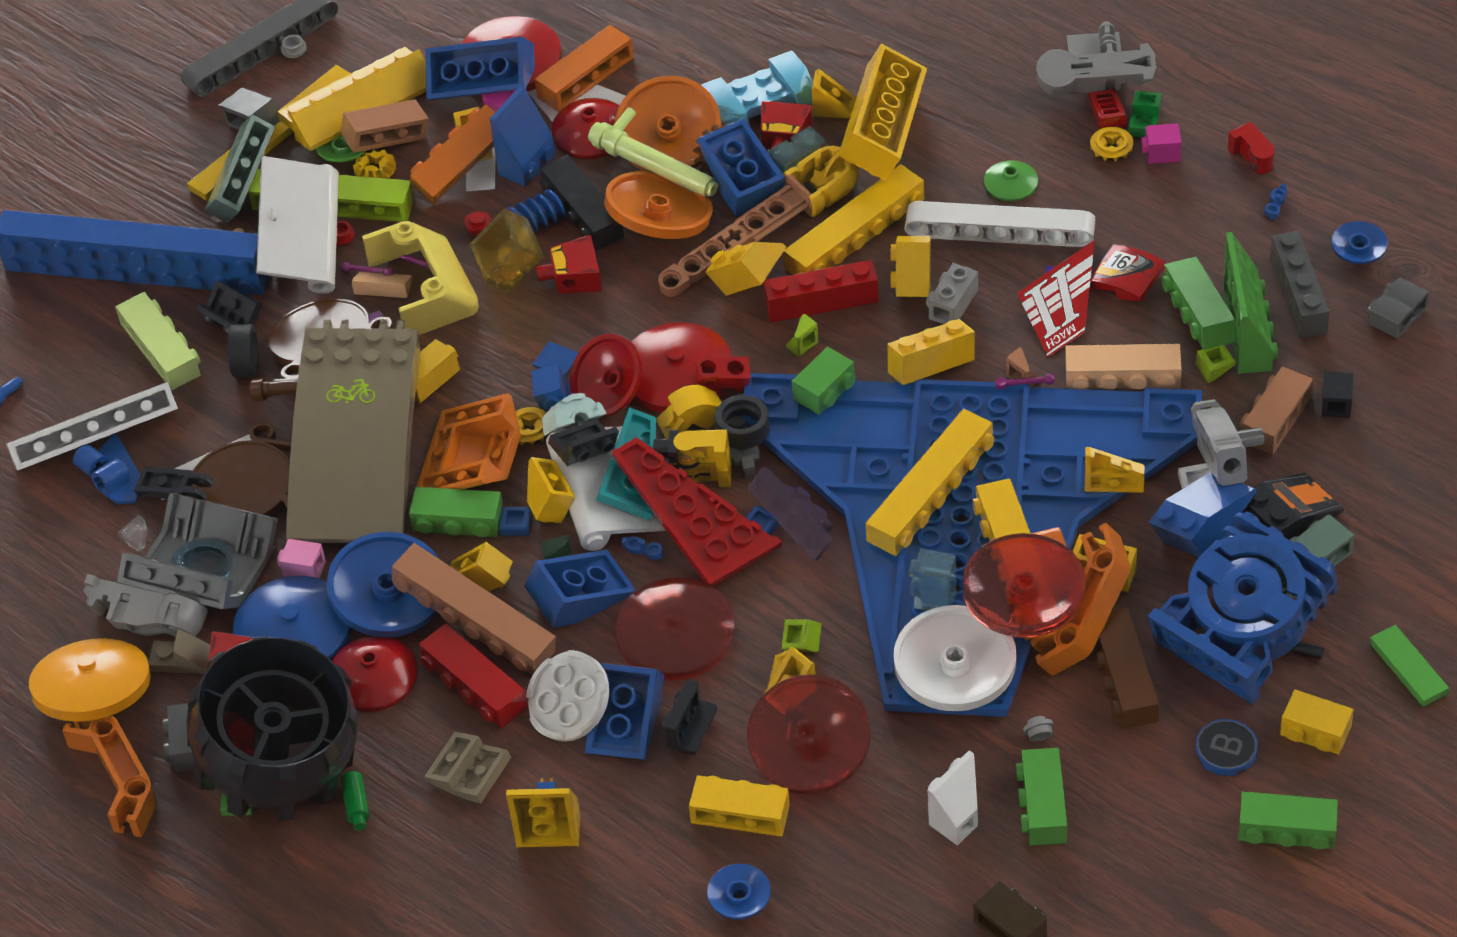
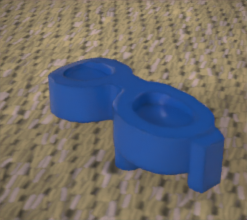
M1281 184L1280 188L1273 189L1270 194L1271 203L1266 204L1264 214L1269 219L1275 220L1279 216L1280 206L1285 202L1287 195V185Z
M631 536L628 539L623 537L622 539L623 547L631 554H643L652 560H658L664 556L660 543L651 542L646 545L644 539L636 536Z

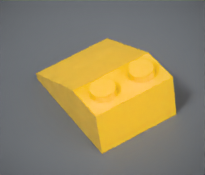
M570 788L506 790L517 847L579 846L580 810L577 796Z

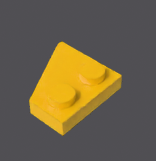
M1085 447V492L1144 493V465L1092 447Z

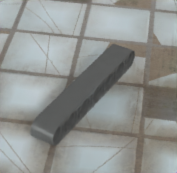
M296 0L187 66L181 74V81L197 96L205 97L281 51V44L285 37L298 35L302 38L332 20L338 12V4L334 0Z

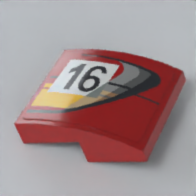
M1113 244L1091 275L1090 287L1091 289L1115 291L1117 298L1121 300L1142 301L1164 270L1166 262L1148 252Z

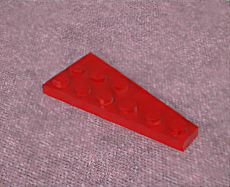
M637 437L612 451L613 459L709 589L782 547V540L775 535L772 537L761 529V525L754 520L750 521L737 512V508L702 483L699 485L688 477V473L681 468L677 469L664 460V456Z

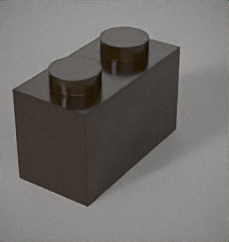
M1001 881L973 904L974 922L992 937L1047 936V918L1044 912L1037 906L1032 907L1023 900L1021 894L1016 889L1008 888Z

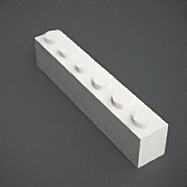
M168 382L6 443L15 469L20 470L176 410L178 407Z

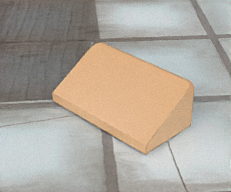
M359 272L352 280V287L356 295L407 298L413 276Z

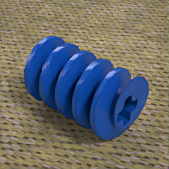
M549 189L545 190L543 195L536 194L534 199L527 198L524 204L518 202L515 208L510 206L505 210L507 227L516 241L520 239L519 231L527 237L529 236L528 227H531L536 233L538 232L537 223L540 222L544 228H547L548 218L554 224L557 223L556 214H559L563 220L566 218L562 202Z

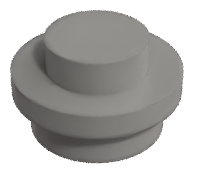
M298 35L285 37L281 44V52L288 58H298L307 50L306 42Z
M1036 716L1027 721L1028 724L1023 728L1024 734L1029 737V740L1036 742L1051 737L1054 724L1051 719H1046L1045 716Z

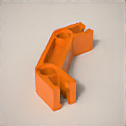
M1107 523L1099 526L1100 531L1105 537L1106 545L1104 547L1094 539V535L1091 532L1081 536L1088 562L1057 626L1030 640L1032 647L1040 653L1035 656L1037 664L1051 676L1075 665L1091 654L1129 576L1130 563L1121 536Z
M111 715L97 720L74 722L75 728H72L73 725L71 723H66L62 732L68 748L98 754L118 791L107 814L113 832L123 834L126 827L122 825L126 820L130 824L133 835L142 838L156 808L157 799L151 781L117 719Z

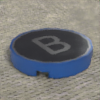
M1220 719L1202 727L1196 738L1195 753L1208 771L1217 775L1232 776L1237 775L1239 771L1244 769L1246 771L1251 768L1257 758L1258 741L1254 732L1247 725L1236 720Z

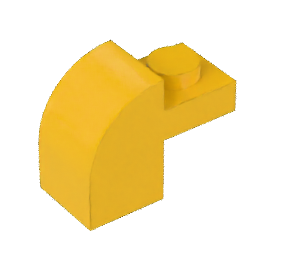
M701 385L685 386L668 396L671 405L656 421L666 439H669L670 430H678L681 433L686 431L692 424L708 430L715 423L714 415L717 407L722 402L716 392Z

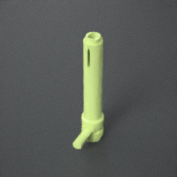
M628 107L613 126L605 122H596L591 127L588 141L592 142L594 147L600 150L605 149L608 154L614 157H623L703 197H713L716 194L719 184L715 181L714 177L628 137L627 133L623 130L636 115L632 108Z

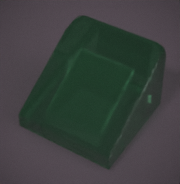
M568 535L540 542L543 560L572 555Z

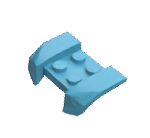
M791 50L768 59L770 66L768 69L759 70L752 75L736 79L728 84L720 77L701 85L715 99L723 124L730 125L744 118L750 126L749 118L761 114L762 101L813 104V81L806 66Z

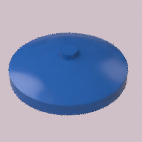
M378 532L359 537L341 549L331 563L327 578L330 604L334 612L345 624L369 636L389 638L415 632L427 625L438 612L432 608L422 606L417 598L408 592H401L395 587L392 582V565L413 543L439 559V557L425 543L406 534Z
M288 576L260 586L243 601L233 623L234 635L253 638L268 636L269 638L302 640L317 646V650L326 655L331 661L338 651L347 645L352 632V628L345 624L334 612L328 597L327 582L310 576Z

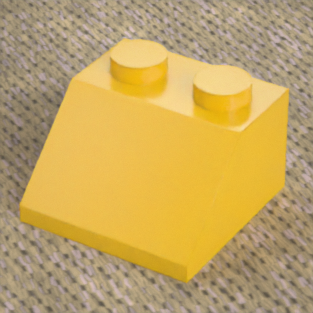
M752 242L743 246L737 245L725 252L721 250L711 258V265L705 273L726 296L762 285L786 246L783 243Z

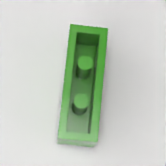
M415 487L409 512L413 532L498 537L503 507L501 492Z
M1059 748L1022 750V762L1016 763L1017 781H1023L1024 787L1018 788L1019 806L1026 808V814L1021 815L1022 834L1028 833L1029 846L1067 843V818Z
M1242 791L1238 841H1247L1252 844L1272 843L1286 847L1295 845L1312 847L1314 849H1334L1338 800Z

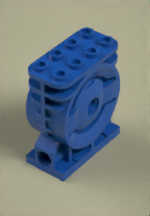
M1246 511L1245 513L1237 512L1233 517L1234 526L1228 525L1223 529V539L1220 541L1215 540L1199 556L1190 573L1188 593L1171 596L1160 610L1157 608L1152 610L1148 615V620L1156 644L1253 705L1260 697L1259 688L1273 672L1272 660L1285 655L1297 645L1303 637L1309 621L1313 622L1317 617V608L1324 609L1328 603L1327 596L1335 595L1338 591V583L1334 571L1335 566L1325 557L1318 558L1314 556L1302 543L1297 541L1291 542L1277 528L1272 526L1266 527L1260 523L1255 515ZM1276 565L1285 575L1288 594L1296 596V601L1283 594L1281 578L1274 568ZM1211 586H1213V597L1216 607L1225 618L1220 616L1210 604L1208 590ZM1245 590H1254L1249 595L1241 594ZM1196 627H1197V630H1198L1199 635L1194 632V630L1196 629Z

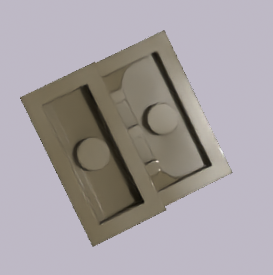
M455 731L424 778L427 782L448 793L481 804L512 757L507 749L484 745L479 736Z

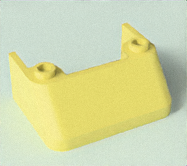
M403 221L362 236L369 267H375L403 255L421 250L434 277L427 279L421 285L423 299L399 308L400 318L405 321V329H418V334L421 335L470 317L478 311L477 295L445 236L410 221Z

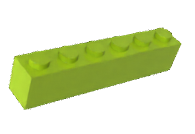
M257 169L248 190L252 210H259L261 169ZM339 175L337 217L397 222L408 221L414 202L410 180Z

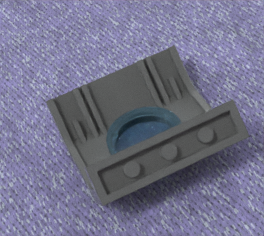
M169 493L163 527L159 536L145 557L122 553L117 582L162 594L181 595L200 604L220 609L240 607L277 548L273 543L278 518L177 493Z

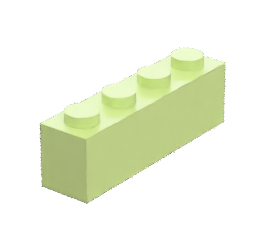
M142 292L115 306L121 326L161 378L168 382L171 391L201 376L198 367L201 360L194 348L189 349L187 347L188 344L181 332L176 333L170 317L162 315V310L155 299L151 300L145 292Z

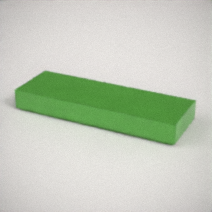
M1396 625L1370 637L1369 644L1422 707L1449 694V687Z

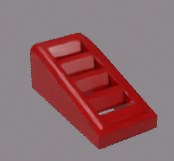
M1115 89L1088 93L1099 130L1105 127L1126 129L1127 116Z

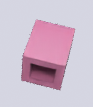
M288 539L284 550L281 549L277 562L278 566L281 567L283 577L310 576L320 578L326 560L322 544Z

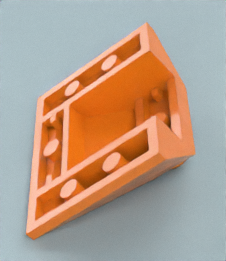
M506 393L441 411L416 487L466 490L507 480L521 437L512 396Z

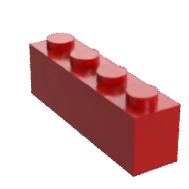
M872 260L768 279L763 282L765 304L770 323L798 318L803 314L808 316L879 302L878 279Z
M445 623L419 643L422 665L429 672L434 671L437 673L446 687L449 689L453 687L459 692L460 697L467 705L473 704L487 722H493L502 729L528 708L525 690L448 624Z

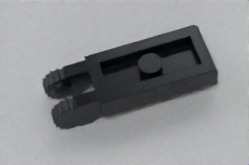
M144 467L134 492L139 497L168 499L169 493H177L206 501L207 493L202 489L193 488L192 485L210 488L214 480L212 476L206 473L201 474L192 472V470Z

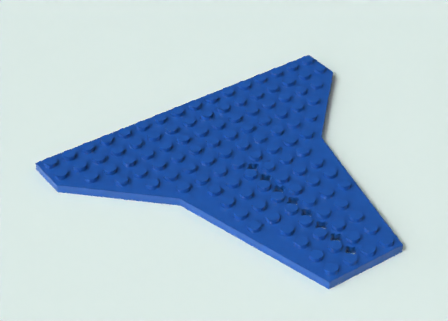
M750 373L751 379L749 385L744 387L743 394L753 396L767 406L770 430L767 438L762 443L845 517L884 711L1007 717L1033 647L1030 640L1025 641L1022 630H1017L1013 619L1014 607H1009L1006 602V585L999 582L996 566H998L997 560H991L988 549L989 538L983 537L980 527L981 516H976L974 513L972 499L976 498V486L1010 478L1030 533L1059 527L1070 553L1079 527L1128 493L1085 492V447H1092L1143 464L1145 481L1197 444V436L1192 423L1191 407L1195 402L1202 401V390L1144 388V392L1035 388L1030 387V384L1009 385L1005 389H997L995 382L919 379L915 383L902 385L900 382L855 381L849 390H845L837 398L833 406L827 407L818 415L793 400L792 380L797 375ZM963 408L993 423V436L995 439L991 449L987 452L984 451L973 470L967 471L962 477L959 487L951 490L946 496L943 506L940 509H935L930 515L926 526L919 528L907 548L903 547L897 556H894L866 541L865 523ZM741 415L748 427L754 426L759 421L752 416ZM963 515L966 521L958 522L956 520L959 516ZM961 538L965 544L956 545L954 543L957 539ZM955 562H961L963 567L953 568L951 566H954ZM953 585H958L961 591L952 592L948 589H952ZM949 605L970 606L993 615L1007 627L1016 646V669L1009 686L995 700L971 710L944 711L918 702L903 689L894 669V647L902 629L912 619L930 609Z

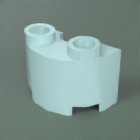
M584 393L571 394L552 406L543 416L544 436H548L556 430L564 429V427L570 426L573 423L575 426L599 419L606 414V411L600 402H594L591 398L586 397Z

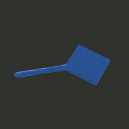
M549 341L532 366L540 369L558 364L567 381L568 396L571 395L566 374L571 369L578 352Z

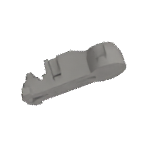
M1148 43L1140 44V50L1072 55L1070 52L1062 49H1052L1041 55L1037 61L1036 80L1038 86L1046 94L1054 97L1064 96L1069 92L1089 93L1105 90L1106 88H1115V91H1120L1121 84L1127 81L1137 83V86L1152 83L1157 70L1156 55Z
M87 574L84 585H86L84 593L88 597L87 605L98 616L102 617L105 611L109 609L106 619L119 630L124 629L144 636L166 633L176 637L177 630L182 629L196 637L201 631L208 613L205 606L181 595L153 592L99 579L95 575Z

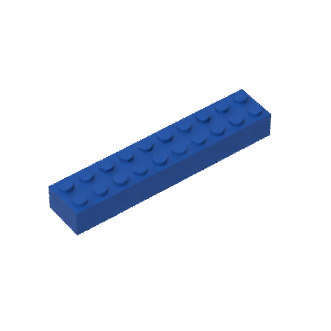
M3 210L0 216V256L5 270L205 290H213L216 280H220L245 294L263 295L270 276L256 273L258 234L9 210Z

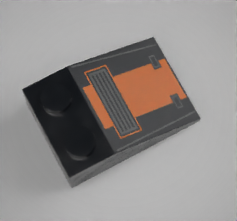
M1304 472L1262 481L1252 488H1255L1257 493L1242 513L1246 511L1252 513L1259 519L1261 524L1268 528L1270 526L1277 528L1286 539L1290 540L1294 536L1298 537L1304 533L1314 521H1320L1328 514L1335 518L1344 512V508Z

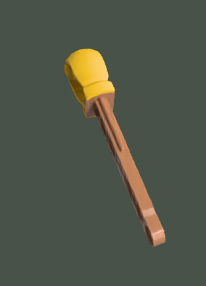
M826 146L813 152L800 161L797 167H791L783 173L785 177L783 188L681 258L678 265L674 263L662 271L658 277L660 292L665 296L674 297L689 288L690 283L698 282L707 275L705 272L711 265V257H708L706 253L711 249L723 250L725 252L737 245L743 246L752 242H758L803 210L811 217L817 216L824 211V207H830L854 188L859 176L858 166L848 163L844 158L838 156L841 148L838 146ZM809 180L817 189L813 194L803 186ZM773 206H781L784 208V211L781 214H773L770 212V209ZM753 220H759L763 223V226L754 229L749 226V223ZM689 264H697L700 267L698 271L693 273L685 270V267ZM673 278L678 281V284L674 287H666L663 282L666 279Z

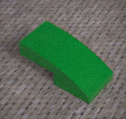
M1135 91L1128 129L1132 137H1145L1146 126L1158 125L1162 93Z

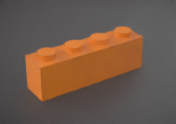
M612 25L607 26L534 79L537 98L559 112L634 58L632 38Z
M487 104L481 109L475 108L468 115V121L462 127L456 126L449 133V139L443 145L438 143L430 151V157L424 163L419 161L411 169L410 181L412 186L432 205L494 147L490 118L495 112Z

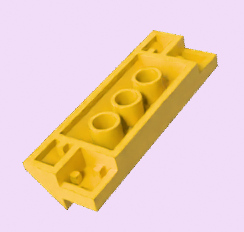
M406 47L398 49L394 53L376 60L374 63L353 72L345 78L335 81L331 85L278 111L279 120L294 131L296 141L309 151H312L342 135L343 113L409 101L426 92V60L419 49L414 52Z

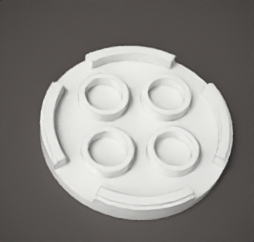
M568 650L551 659L547 658L534 672L527 689L526 698H528L532 725L542 735L561 742L577 740L588 734L601 720L609 699V682L601 664L593 657L574 650Z

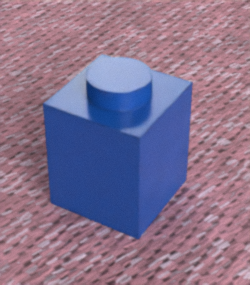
M558 364L531 371L533 396L540 409L548 412L552 406L568 396L567 381Z

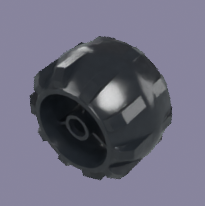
M268 636L251 638L250 641L238 644L226 652L217 653L207 662V670L201 677L197 687L190 691L186 719L187 746L191 748L194 757L193 777L200 789L213 790L217 788L228 796L227 812L243 817L247 814L250 807L274 810L278 822L294 820V806L305 803L310 799H313L316 803L327 804L337 795L338 775L343 769L353 765L358 733V711L350 692L351 679L344 668L336 666L326 655L317 650V646L302 640L295 641L286 638H269ZM239 718H242L254 730L253 757L239 750L230 741L225 732ZM314 741L304 752L288 758L290 744Z

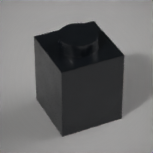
M1324 371L1321 416L1350 418L1353 373Z

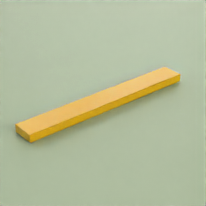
M335 65L280 110L309 96L311 93L331 85L335 81L345 78L351 73ZM281 121L277 123L263 156L294 131ZM230 150L187 183L188 189L208 201Z

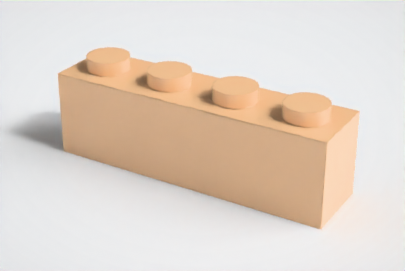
M1180 344L1069 345L1065 347L1066 389L1181 388Z

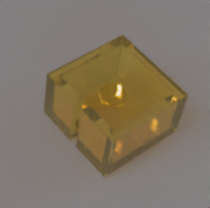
M505 208L470 243L485 282L507 292L524 277V271L529 272L544 257L529 220Z

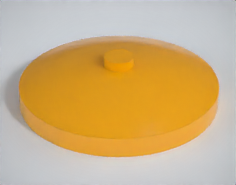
M88 639L63 646L44 657L35 666L30 675L29 690L34 705L45 715L64 721H91L114 715L134 704L147 690L151 674L147 657L133 644L116 639Z

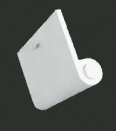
M262 156L257 274L308 281V289L315 293L324 294L335 289L339 172L333 166Z
M622 426L616 427L619 430V434ZM566 429L556 430L552 432L550 435L561 432ZM550 435L547 437L546 444L551 459L556 460L575 495L569 511L581 546L584 549L591 551L602 549L607 544L611 534L666 531L654 513L649 521L596 500L612 456V451L589 458L582 463L578 462L566 466L548 444Z

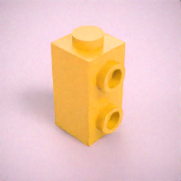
M435 339L420 352L415 400L419 403L423 402L460 370L457 360L458 354L451 345H445Z

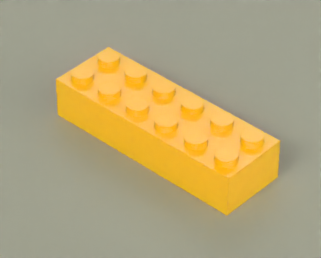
M881 43L866 66L838 156L844 158L848 163L855 164L868 171L871 175L886 181L901 159L927 68Z

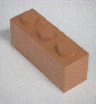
M416 99L345 112L343 113L341 134L352 152L356 153L426 139L429 118Z
M1283 366L1276 376H1270L1263 395L1258 394L1250 414L1246 413L1240 422L1239 428L1241 430L1262 428L1265 442H1263V445L1252 447L1271 455L1275 453L1311 399L1313 378Z

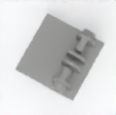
M1108 21L1100 25L1099 33L1067 35L1068 52L1072 55L1121 51L1119 32H1115L1114 26Z

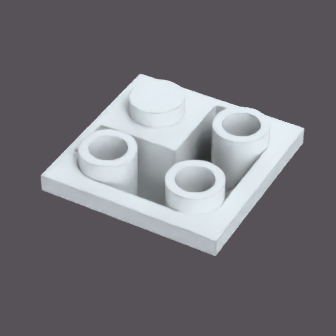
M970 750L962 758L955 759L948 771L941 778H935L927 790L929 825L956 845H959L978 826L974 753Z

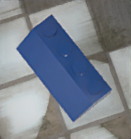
M522 36L425 48L427 100L429 101L514 91L519 86H523L526 89L535 70L534 43Z

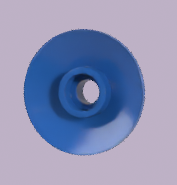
M1352 221L1339 226L1334 231L1331 245L1335 254L1341 259L1354 264H1367L1380 259L1385 254L1388 240L1386 234L1378 226L1364 221Z
M732 864L723 867L712 876L707 888L708 901L714 911L723 917L735 920L747 919L757 915L765 908L771 895L770 883L766 875L760 869L748 864ZM738 895L744 896L743 898L739 899L735 898Z

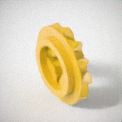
M1105 127L1092 135L1090 149L1094 151L1095 157L1102 156L1104 161L1109 158L1117 161L1119 157L1126 158L1128 153L1132 152L1133 138L1129 132L1122 128ZM1108 143H1109L1110 145L1117 144V146H1116V147H1114V146H1109V147H1107V144H1108Z
M373 149L371 153L365 152L362 157L356 158L353 168L355 175L359 177L388 179L396 170V162L393 155L387 154L385 149L380 152ZM371 163H374V164H376V165L379 164V169H378L377 167H375L374 165H370V164H371Z
M526 407L515 411L521 433L520 445L522 446L525 442H530L533 445L537 440L544 441L542 418L546 412L535 407ZM524 425H528L529 427L534 425V430H530L529 428L524 430Z

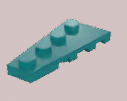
M629 407L614 450L636 437L653 449L654 439H656V417ZM611 456L596 500L650 521L653 515L652 510Z

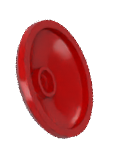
M584 98L568 104L557 113L552 123V136L556 146L562 152L580 159H596L610 155L605 149L600 150L594 147L592 142L588 141V134L596 122H605L613 126L620 105L603 98Z
M603 334L593 338L582 347L573 362L569 381L571 394L584 393L586 397L591 398L594 402H600L606 411V414L602 417L617 414L631 402L640 385L642 363L638 350L631 341L617 334Z
M367 636L359 638L344 646L332 659L336 666L344 668L351 679L350 692L357 711L372 712L394 706L410 693L417 679V663L412 651L404 643L391 637Z

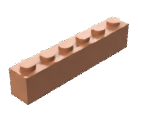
M413 543L392 565V582L398 590L404 593L408 592L417 598L422 606L432 608L446 622L456 624L470 638L480 640L494 654L502 655L510 660L518 670L526 671L533 675L536 669L555 652V635L417 544Z

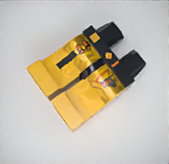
M727 429L684 431L681 433L678 430H670L669 439H654L653 449L664 456V460L677 469L681 468L688 473V477L696 483L699 481H718L719 487H731L732 460Z

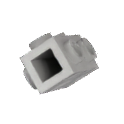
M953 263L947 272H943L935 291H931L927 297L926 306L929 307V319L942 324L960 319L978 292V271Z

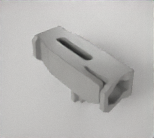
M1215 399L1195 402L1191 407L1193 429L1197 436L1196 445L1211 473L1222 486L1244 483L1248 479L1245 447L1263 445L1265 440L1262 428L1237 431L1226 410L1221 408ZM1210 406H1211V408L1201 409V410H1200V408L1210 407Z

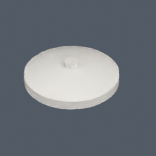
M942 606L921 613L902 629L894 647V669L903 689L918 702L944 711H966L990 703L1006 690L1015 674L1016 646L1007 627L993 615L970 606Z

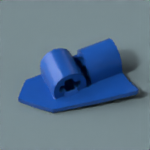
M113 433L110 439L98 451L88 444L81 446L75 452L73 464L91 477L95 487L117 505L136 503L138 496L134 489L141 475L117 433Z

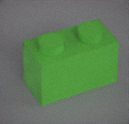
M827 346L792 380L793 400L820 415L827 407L833 406L837 398L845 390H849L853 386L856 379L854 361Z

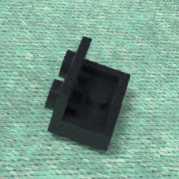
M216 280L207 304H197L196 310L204 314L203 318L205 320L223 325V330L229 333L231 325H254L263 304L228 283Z
M595 419L550 435L548 444L566 466L578 462H585L589 458L600 454H607L614 450L619 430L616 427L606 430L599 420Z
M687 679L683 689H678L674 698V707L671 713H666L662 722V730L665 731L667 748L691 755L697 753L717 712L716 704L701 700L699 682Z

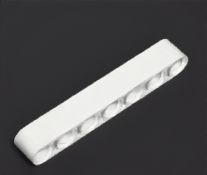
M914 201L908 205L904 229L910 236H931V239L1085 247L1094 240L1096 219L1092 213L1084 210Z

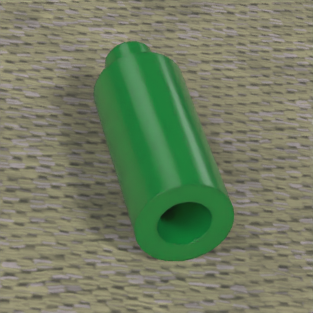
M357 771L347 772L340 778L347 820L354 825L355 830L361 831L366 828V821L370 817L363 776Z

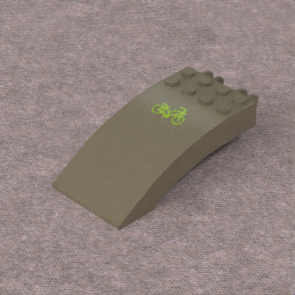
M324 319L323 328H305L293 415L286 542L288 539L313 543H350L359 537L372 533L396 532L404 534L408 504L413 413L420 361L418 329H405L404 320L397 321L396 329H389L387 320H380L379 329L349 328V320H341L340 328H333L331 319Z

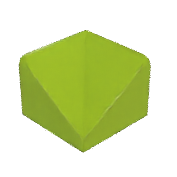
M803 314L795 335L785 345L786 348L799 357L819 342L817 323L806 314Z
M1225 345L1197 351L1195 365L1206 381L1210 383L1236 365V361Z
M785 619L782 649L789 650L790 647H794L798 651L818 652L822 623L809 619Z

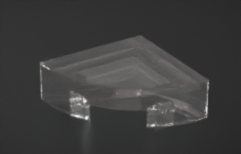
M140 515L136 516L118 532L121 540L139 552L147 544L148 529L145 520Z

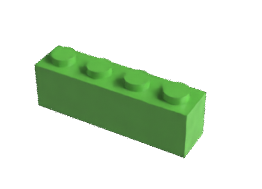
M1197 257L1164 264L1165 276L1161 278L1163 289L1166 293H1170L1174 308H1179L1184 324L1189 325L1193 340H1198L1203 350L1236 342L1235 319Z

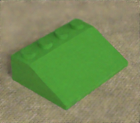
M1228 232L1226 233L1223 295L1225 304L1235 319L1236 342L1233 343L1238 374L1272 371L1273 359H1278L1277 343L1271 341V338L1274 337L1273 322L1267 320V317L1270 315L1269 301L1263 300V296L1266 294L1264 279H1259L1257 267L1234 234Z

